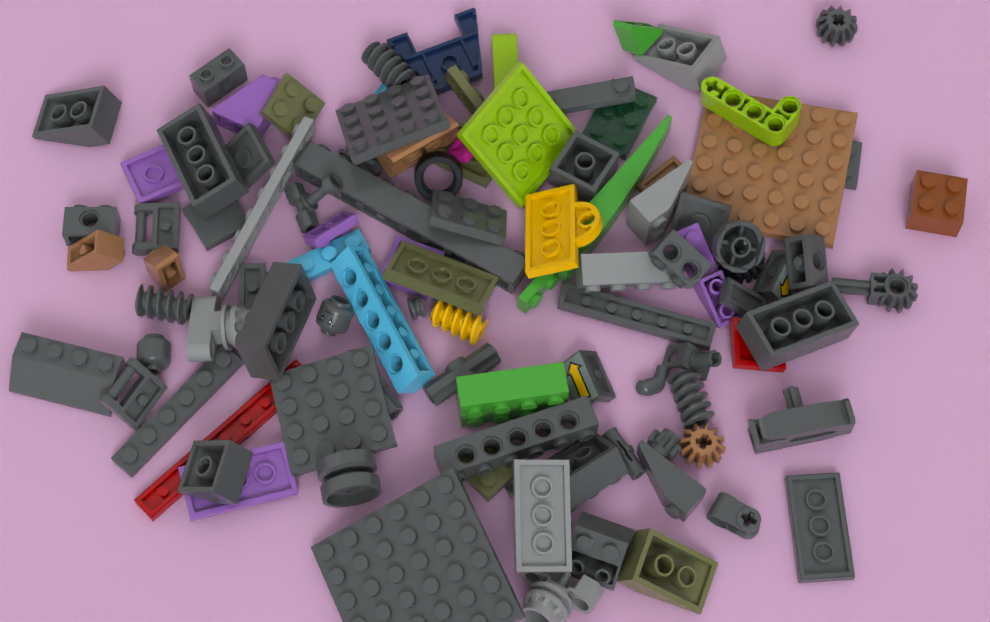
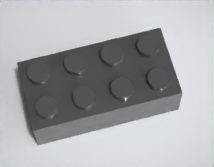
M199 103L157 129V133L192 207L203 217L209 218L249 193L213 117Z
M272 263L269 272L265 274L260 291L255 296L253 306L245 317L244 325L235 338V347L252 378L280 381L317 298L302 264Z
M832 280L748 311L744 314L736 328L760 370L765 371L848 339L859 325V322Z

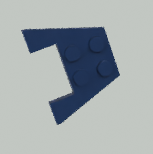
M475 8L454 15V20L462 36L425 50L416 52L407 32L386 40L390 45V49L396 51V56H400L402 62H406L408 68L413 69L417 76L429 75L437 95L452 90L444 77L447 70L454 65L467 74L469 83L482 79Z

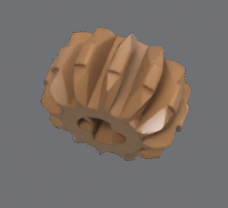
M695 423L692 426V431L688 429L684 431V438L680 439L679 445L682 447L680 455L688 457L687 465L696 462V468L701 469L702 463H704L710 469L713 462L719 463L722 457L720 454L725 453L726 447L722 445L725 440L724 436H716L718 433L717 427L710 431L708 430L709 426L707 423L703 425L702 429ZM700 443L705 444V449L699 448Z

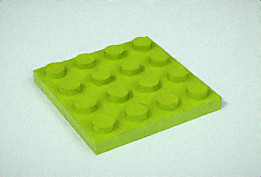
M518 62L456 136L515 206L523 207L526 204V195L535 193L549 176L551 166L577 129L524 63Z

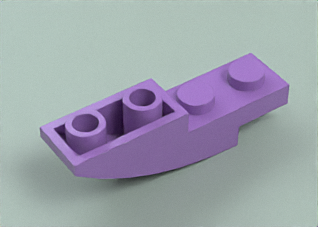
M698 222L676 231L712 264L693 288L710 318L717 324V328L729 324L732 317L742 318L740 314L719 303L725 276L722 270H718ZM685 263L683 266L688 277H691L693 267L691 264Z

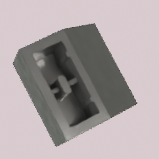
M582 511L571 537V576L581 579L585 574L597 581L602 587L613 591L634 529Z

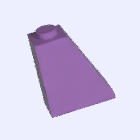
M263 74L214 107L212 114L216 125L237 134L247 123L256 126L261 137H263L271 123L262 117L259 112L280 79L276 77L271 78Z

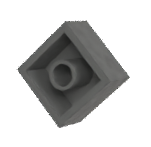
M575 130L550 168L549 184L557 188L575 184L578 199L589 203L618 169L620 153Z

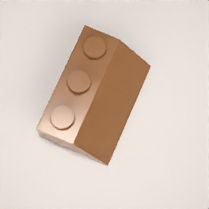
M445 113L450 125L449 129L376 158L389 178L392 179L415 166L424 155L434 151H441L453 144L459 128L457 121Z

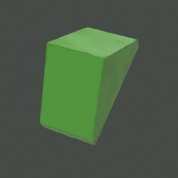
M614 20L613 22L622 49L639 56L644 54L662 35L664 30L643 22Z

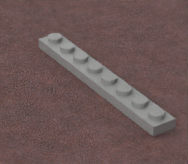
M304 116L301 123L295 125L292 139L289 145L285 144L278 165L272 167L269 173V181L265 187L262 186L257 195L258 201L254 208L251 207L248 210L243 228L238 229L234 235L233 246L230 251L224 253L221 260L222 266L218 273L212 275L209 281V289L212 296H219L220 301H223L239 272V264L244 263L295 170V161L312 140L316 132L313 119Z

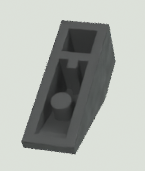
M641 440L638 443L636 454L642 466L646 469V474L662 506L665 507V511L672 518H679L685 522L704 499L707 489Z

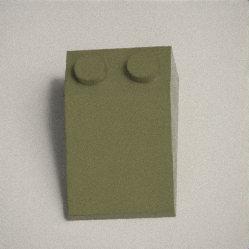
M652 528L634 531L616 582L641 594L701 614L718 562Z

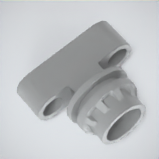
M218 295L193 297L186 341L188 362L214 361L217 344H223L225 350H232L233 346L236 349L235 338L240 333L245 317L251 309H245L239 304L232 307L229 304H224L221 308Z
M521 573L524 580L531 584L528 593L524 597L523 611L526 618L523 622H565L573 612V609L589 614L604 592L603 588L597 581L585 574L576 584L569 580L571 573H562V575L558 573Z

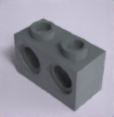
M674 229L669 230L648 253L653 258L651 263L660 271L665 269L672 276L670 280L680 289L683 287L685 289L693 288L712 266L703 255ZM666 245L671 246L674 250V256L671 260L666 259L663 255V249ZM685 263H689L693 267L691 277H686L683 274L682 269Z

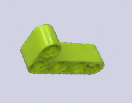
M517 33L492 34L494 89L513 66L518 63Z
M710 76L701 83V103L704 107L770 146L781 145L800 121L801 102L797 97H783L772 110L720 78Z

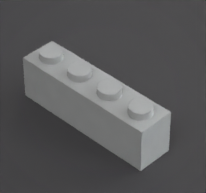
M663 251V255L666 259L671 260L674 256V251ZM649 252L578 255L579 268H575L576 288H585V293L600 292L601 288L610 287L611 292L626 291V287L635 286L636 291L651 290V286L659 285L661 290L676 289V285L670 280L672 276L665 269L660 271L651 263L653 258L648 255Z

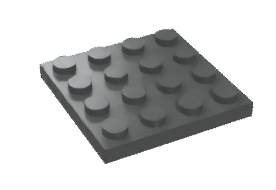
M428 74L416 76L407 83L391 86L384 92L368 95L361 101L345 104L340 109L335 110L354 166L450 128Z
M371 345L286 370L280 381L270 380L291 475H294V477L317 471L316 463L321 458L338 451L365 449L375 454L398 447L374 350Z

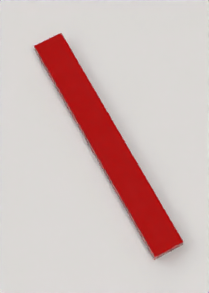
M295 359L284 371L302 366V364ZM269 382L203 440H231L239 445L246 441L277 413L271 383ZM190 451L134 499L135 504L152 521L184 495L177 492L181 482L178 467L186 465Z

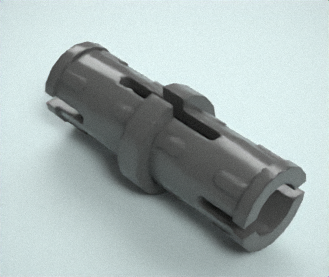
M616 427L607 430L602 435V437L618 447L632 480H636L646 473V469L633 453L634 448L625 442Z

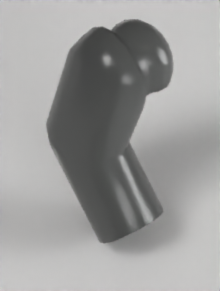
M657 365L654 377L644 381L639 380L636 383V392L644 396L660 393L664 389L669 368L664 365Z

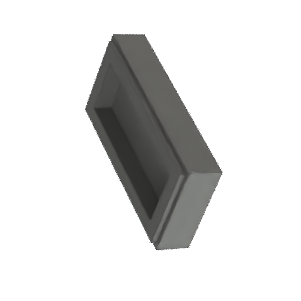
M730 277L723 279L719 303L744 316L748 311L767 305V298Z

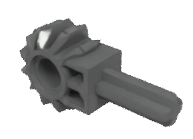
M893 268L889 270L888 274L884 272L871 273L869 281L836 277L831 279V281L835 282L841 294L867 296V304L878 305V307L886 305L887 312H890L892 308H895L898 314L902 312L903 308L908 310L911 308L912 302L916 301L918 297L916 293L918 284L912 283L913 275L904 276L903 269L899 274H896ZM890 289H897L901 293H894Z

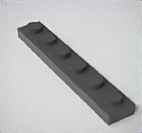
M567 282L564 283L557 307L559 310L674 342H690L695 347L707 351L710 350L717 325L603 292L585 293V288L577 289L576 285Z
M222 345L216 351L214 361H206L111 457L112 462L133 478L243 365V360L231 350H225Z

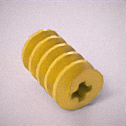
M440 300L436 302L430 316L433 327L438 328L441 326L443 332H448L451 329L452 336L456 337L460 334L462 341L469 339L470 344L473 346L481 340L489 319L482 322L483 314L481 316L477 315L474 318L472 317V312L467 311L463 313V309L459 307L454 309V305H446Z

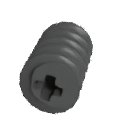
M380 42L371 43L361 56L362 62L367 64L368 68L380 78L383 84H386L387 88L407 83L415 75V71L408 69V64L402 62L400 56H396V51L390 49V45L387 42L382 44Z
M141 284L136 295L135 311L139 317H143L146 314L149 319L155 317L160 321L167 319L170 323H174L177 320L178 324L184 325L190 318L194 294L190 293L188 299L185 300L184 292L180 291L177 298H174V290L172 289L169 290L167 296H164V288L160 287L157 294H154L153 286L150 285L147 291L144 292V286Z
M689 369L676 371L667 378V382L671 385L670 390L675 394L673 399L678 404L677 411L682 413L680 419L685 423L683 427L685 430L692 429L695 423L700 427L715 415L714 411H706V409L711 407V402H702L708 396L706 391L699 392V390L704 388L705 384L703 382H695L701 378V373H692Z

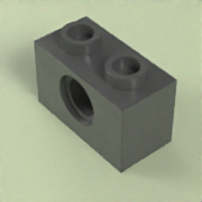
M230 48L189 75L193 91L207 107L248 80L244 63Z
M75 205L73 207H65L62 236L66 245L74 244L97 229L119 236L121 218L117 207L110 205H100L99 207ZM92 222H97V223H96L95 225H93V226H87L88 224H90V223H92Z
M802 234L784 238L789 290L805 291L829 282L824 236Z

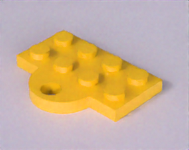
M575 184L526 195L525 273L528 279L579 268L578 248L591 243L602 230L603 220L598 209L591 203L578 202ZM594 220L592 223L584 225L586 221Z

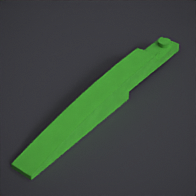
M670 115L666 116L589 202L598 209L603 220V227L595 240L578 248V255L591 254L636 192L637 185L644 179L670 131L672 122ZM588 220L584 223V225H588L592 223L594 220ZM575 269L535 277L518 296V309L525 314L531 307L535 309L542 301V295L547 289L552 290L559 279L563 282H568L575 274Z

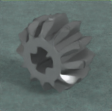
M831 5L828 11L822 10L819 18L816 20L817 37H822V43L831 42V47L835 46L836 43L843 47L846 42L850 43L857 33V16H851V9L844 11L842 6L835 9Z

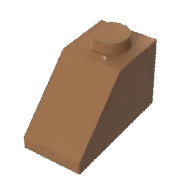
M97 229L68 247L67 270L98 271L113 268L123 262L125 256L124 238Z
M166 245L152 250L143 259L148 273L160 287L164 288V292H167L186 279L179 255Z

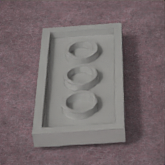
M514 459L515 573H571L572 543L569 460Z

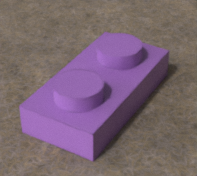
M343 210L302 236L307 245L323 248L328 246L335 237L351 232L352 227L359 224L356 214Z

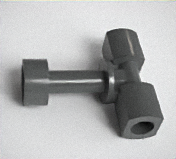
M330 172L321 179L322 186L312 194L307 193L301 183L293 182L285 187L284 192L289 204L297 208L298 214L295 218L302 233H307L320 225L314 212L318 209L317 202L328 193L335 195L343 189V183L336 174Z

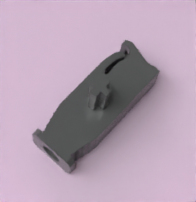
M789 386L788 389L782 390L788 409L772 412L760 419H747L749 424L748 433L754 454L850 434L856 423L848 398L804 406L799 389L794 386Z

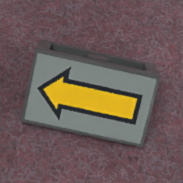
M785 250L771 251L753 288L754 292L765 298H773L775 301L797 293L798 290H789Z
M579 350L564 361L568 389L572 400L587 396L592 405L595 402H610L616 398L596 351Z

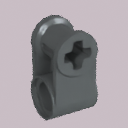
M720 492L706 515V518L714 525L724 528L744 539H752L759 532L761 523L760 513L727 493ZM748 520L752 521V524L750 523L748 527L743 525Z

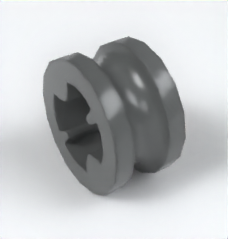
M416 295L415 299L407 298V305L413 321L417 320L418 316L426 317L421 296Z

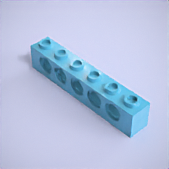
M348 246L330 264L335 278L344 290L347 300L350 301L357 319L362 324L369 342L374 347L382 366L387 371L393 387L397 390L398 394L416 393L435 376V373L385 280L382 278L367 247Z

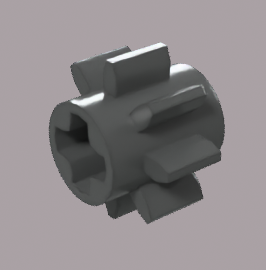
M664 428L661 433L655 429L648 437L647 443L650 447L671 461L680 452L679 449L681 447L677 445L680 439L670 429Z

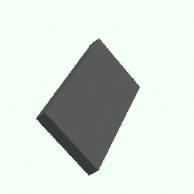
M840 472L785 476L798 583L854 580L855 573Z

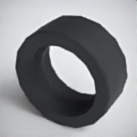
M434 151L424 155L418 161L414 172V182L417 191L423 198L430 201L433 190L425 184L423 179L424 172L431 164L444 163L452 169L454 176L451 185L441 191H447L456 196L463 182L460 163L454 156L446 152Z

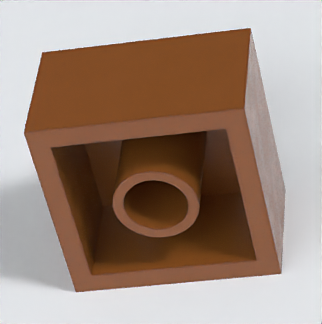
M916 170L910 185L905 229L957 237L964 221L968 178Z

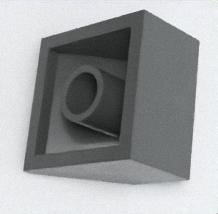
M231 440L194 441L177 492L217 504H238L244 481L250 468L253 452Z

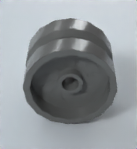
M348 449L338 451L321 458L316 463L318 479L323 483L320 487L322 501L328 507L341 508L361 505L372 501L382 493L379 476L374 474L377 471L375 454L370 450Z

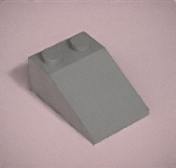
M659 24L657 27L664 29L662 35L642 56L635 54L633 56L634 60L680 87L701 92L702 81L707 77L714 76L727 59L720 37Z
M690 159L630 200L626 225L645 246L652 241H659L665 235L677 210L681 192H686L693 165Z

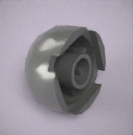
M730 220L723 223L716 229L711 243L713 257L722 267L734 273H744L753 266H757L765 254L766 247L765 238L762 237L758 226L746 220Z

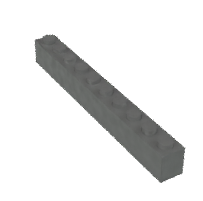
M310 141L294 163L296 176L317 188L322 186L321 179L328 173L336 174L343 183V189L337 194L332 195L333 197L416 242L444 251L445 257L498 276L497 287L510 294L514 293L526 275L525 255L518 250L512 251L505 247L504 244L501 246L428 225L429 202L424 203L417 199L413 193L396 188L391 181L387 179L382 180L374 176L365 167L354 166L347 157H339L323 144L317 145Z

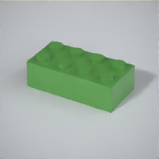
M564 362L456 377L457 403L461 427L477 428L484 423L491 422L502 424L512 419L568 402L569 389Z

